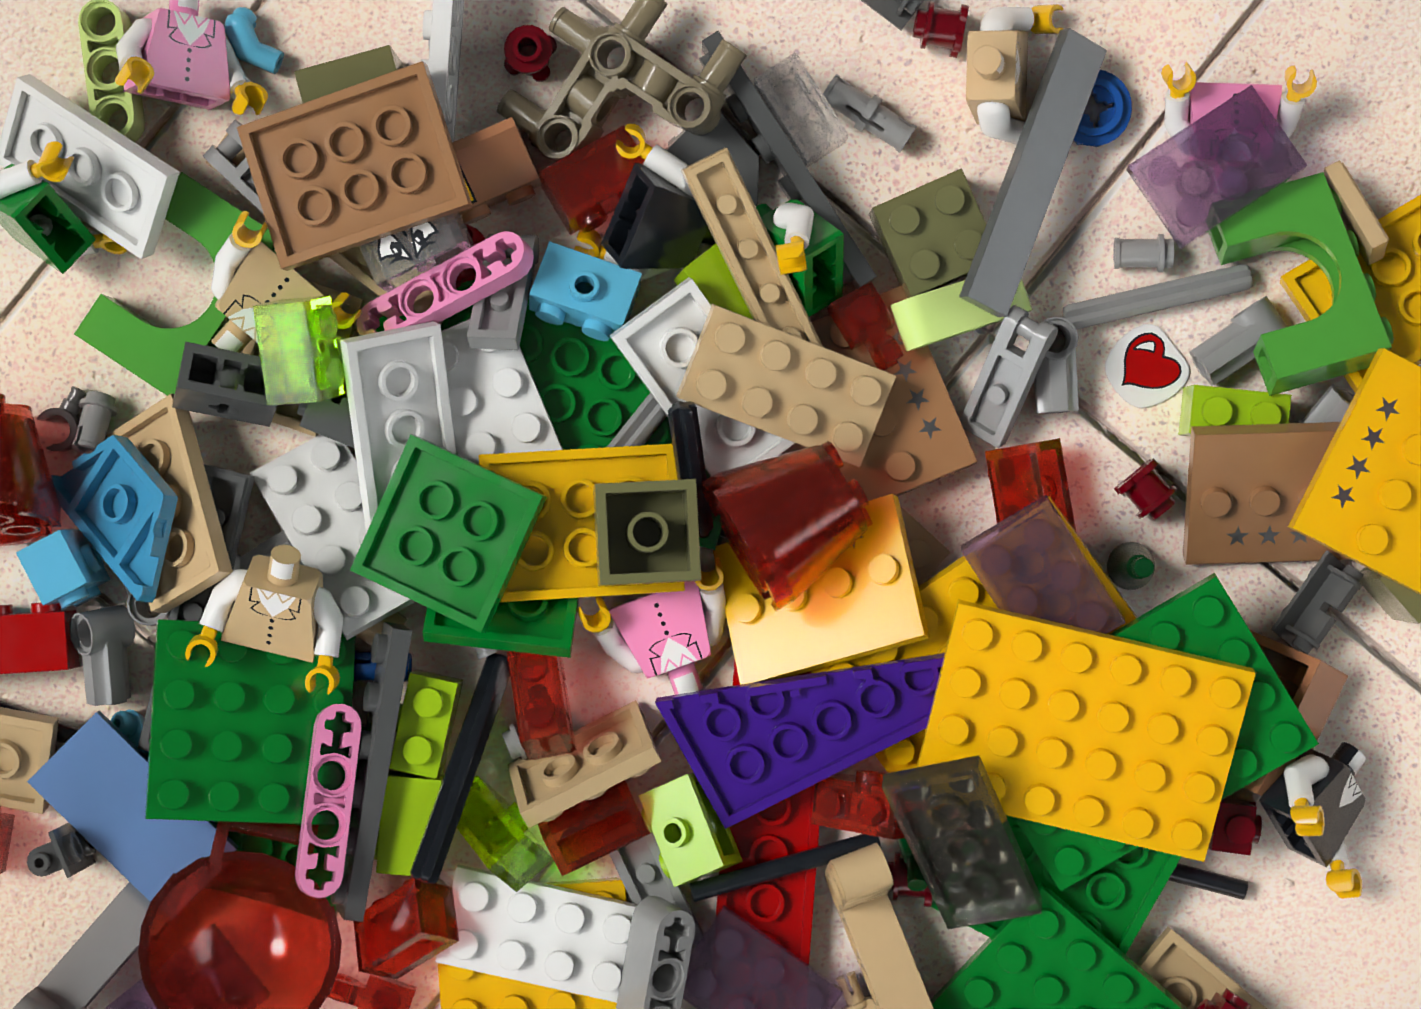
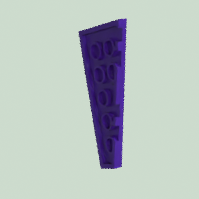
M945 653L658 697L655 704L726 829L924 730L927 727Z

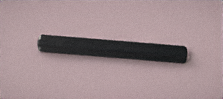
M493 653L486 657L410 870L411 876L420 882L436 884L441 875L514 667L513 661L505 655Z

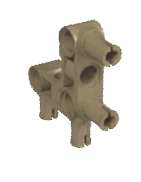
M635 0L620 25L615 22L613 26H599L598 28L567 8L562 7L552 18L549 31L581 52V57L548 109H542L515 90L510 89L500 100L497 113L506 119L512 117L517 127L529 134L532 146L540 150L545 156L565 165L577 164L588 155L604 133L602 126L619 99H626L627 95L630 97L639 96L653 106L652 112L672 125L695 135H704L711 132L718 125L721 118V108L725 104L726 100L724 99L727 96L723 92L747 55L722 39L700 75L694 74L691 78L646 48L648 45L645 42L646 37L668 5L664 0ZM623 47L625 50L623 63L617 68L609 69L607 65L609 53L615 48ZM696 98H702L704 102L702 115L694 121H687L685 117L687 104ZM565 129H570L572 133L570 146L566 150L557 152L555 147L557 135Z

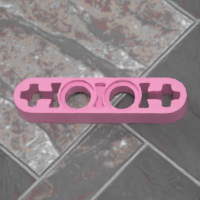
M503 231L367 303L361 309L362 314L356 321L357 331L360 336L376 333V329L380 326L379 318L382 316L388 318L383 323L384 331L431 321L439 323L522 279L532 268L534 260L533 250L527 242L513 232ZM508 248H512L514 250L511 254L512 262L505 265L503 263L506 259L505 251ZM484 260L490 263L487 268L483 265ZM467 268H475L476 279L473 285L467 290L458 291L455 283L459 273ZM424 291H432L434 300L431 307L426 312L415 313L413 305L416 297ZM404 315L407 319L403 321L399 317Z
M333 704L323 709L317 715L313 728L295 878L299 889L306 895L315 898L328 897L335 893L341 885L344 873L361 737V719L351 706L345 704ZM336 712L343 714V722L349 723L351 727L350 732L341 734L338 749L349 748L348 758L338 753L320 754L321 744L326 747H332L333 731L325 729V721L334 719ZM328 761L339 763L345 771L344 783L336 790L325 789L318 780L319 768ZM325 810L336 815L339 821L338 832L329 840H322L315 836L311 825L314 816ZM309 843L320 848L337 847L335 857L325 854L324 870L332 871L331 881L322 882L320 890L314 889L313 880L306 879L307 869L316 868L318 853H307Z

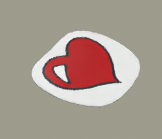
M1143 324L1132 329L1116 342L1105 361V372L1110 384L1125 402L1137 408H1146L1162 403L1176 394L1188 379L1189 366L1181 353L1158 326Z

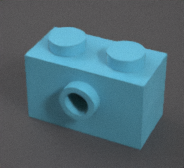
M549 241L529 293V310L535 311V315L547 323L562 325L563 322H567L581 327L582 332L593 339L608 341L611 338L609 335L628 322L640 291L642 273L620 268L619 265Z
M79 529L58 530L16 552L42 605L60 603L62 609L73 604L75 607L80 606L101 595L98 586L111 580L104 567L102 557Z

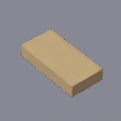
M1339 160L1325 167L1324 175L1328 185L1336 192L1342 204L1341 218L1346 230L1354 232L1359 252L1367 266L1383 259L1389 238L1345 164Z

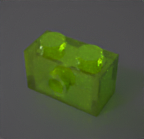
M331 295L280 299L253 306L267 405L314 403L345 394L343 385L345 378L344 367L339 357L336 336L338 321L332 308Z
M476 775L457 829L485 866L515 892H518L553 858L527 827L520 815L517 802L514 801L509 805L504 797L481 777Z

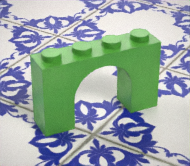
M181 172L178 176L165 219L200 242L209 252L215 263L217 253L232 233L242 211ZM247 216L244 222L245 226L252 231L260 230L262 224L250 216ZM267 228L261 241L276 254L269 229ZM100 294L74 335L168 396L171 393L175 394L185 342L218 348L211 340L230 319L215 307L217 298L214 296L208 309L192 323L178 328H159L114 298Z
M1324 172L1214 202L1211 204L1205 221L1220 265L1267 252L1289 251L1303 255L1316 263L1325 273L1330 283L1332 306L1324 314L1307 322L1260 335L1253 353L1269 396L1367 369L1377 350L1385 348L1390 351L1394 341L1389 321L1386 317L1380 318L1374 302L1376 300L1374 282L1368 273L1363 274L1357 259L1359 256V246L1356 236L1352 230H1346L1341 218L1342 204L1336 192L1329 187Z

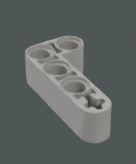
M129 882L41 983L27 993L13 1009H86L166 917Z
M647 897L640 901L634 910L616 1009H681L695 934V922L687 911L662 897Z

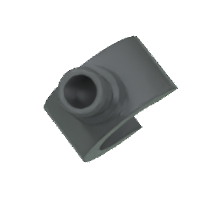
M72 386L68 397L63 399L59 408L47 409L37 417L36 420L46 421L62 416L68 421L70 426L68 438L62 443L46 447L47 450L65 452L73 449L71 446L80 420L77 415L81 408L78 405L80 399L86 396L87 393Z

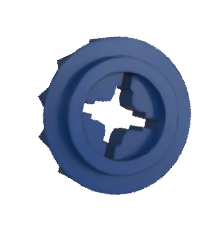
M1104 70L1099 71L1091 96H1094L1096 104L1112 105V107L1098 114L1097 122L1095 123L1096 128H1094L1093 122H1090L1089 115L1083 114L1073 140L1077 145L1099 147L1110 143L1124 132L1130 121L1132 102L1126 86L1118 77Z

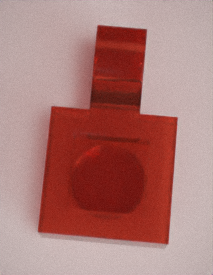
M872 282L830 303L827 310L851 350L864 344L875 366L883 371L898 364L897 359L903 357L904 354L897 341L887 333V331L894 327L896 321Z
M372 971L366 985L351 976L335 972L326 997L356 1006L358 1009H409L417 987Z

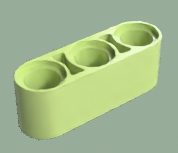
M91 0L82 7L78 18L89 112L108 125L109 118L115 111L120 109L126 110L128 121L125 127L118 132L136 142L141 138L145 130L142 95L124 92V86H119L116 82L104 84L102 79L105 67L110 63L118 62L116 44L132 26V22L127 14L109 0ZM108 14L114 15L116 20L113 30L109 34L98 35L96 26L99 19Z
M1021 278L1011 307L1016 305L1030 312L1033 309ZM965 280L890 305L906 352L1001 322L1004 317H996L960 298L959 295Z

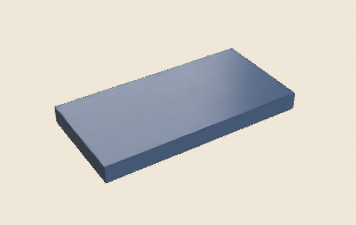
M98 711L27 782L168 918L239 846L213 821L145 819L148 757L101 711Z

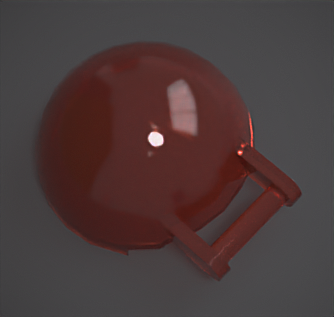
M218 821L210 856L201 857L176 874L173 873L149 904L141 925L138 957L143 984L157 1009H319L332 990L340 967L342 940L334 906L331 907L326 897L315 898L303 893L296 883V867L286 861L263 853L224 852L229 831L299 846L301 826L279 823ZM312 825V831L315 836H317L319 825ZM309 843L307 853L311 854L313 853L314 845ZM309 869L306 871V879H310L308 877ZM314 881V889L320 890V887Z

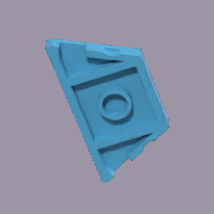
M112 435L98 444L92 453H84L72 461L73 469L62 476L50 475L43 482V486L135 599L141 602L152 603L156 597L178 496L128 437Z

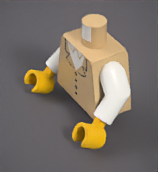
M1035 5L1032 8L995 7L988 10L984 15L980 31L968 32L966 102L976 124L980 125L981 131L986 136L1017 145L1026 122L1027 31L1031 30L1034 34H1058L1063 28H1055L1053 26L1052 15L1054 11H1063L1061 5Z
M243 211L239 215L232 233L215 257L211 290L217 298L215 307L230 320L211 342L220 349L241 353L253 339L268 352L275 348L282 352H289L316 344L338 329L351 327L362 314V310L359 309L354 314H348L342 310L340 305L350 295L345 292L340 293L330 306L326 308L331 301L294 269L289 271L281 269L277 255L261 241L267 230V223L264 222L260 230L252 231L244 224L249 212Z
M278 545L271 550L270 557L263 555L253 556L248 569L234 570L214 587L199 623L203 625L201 634L194 636L190 640L185 652L186 660H189L193 647L202 644L210 650V656L205 667L210 666L218 652V645L215 641L218 631L222 632L221 641L313 663L315 656L318 655V665L307 674L305 687L311 693L316 686V674L322 673L329 679L327 692L329 695L338 686L340 681V674L333 666V657H339L343 615L330 591L323 588V574L316 568L300 565L301 553L295 547Z

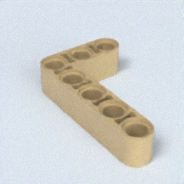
M873 843L830 860L824 873L825 879L876 1009H934L887 893L893 886V879L878 843Z

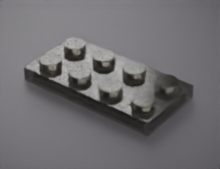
M980 755L883 775L882 789L947 929L1035 915L1042 912V897Z

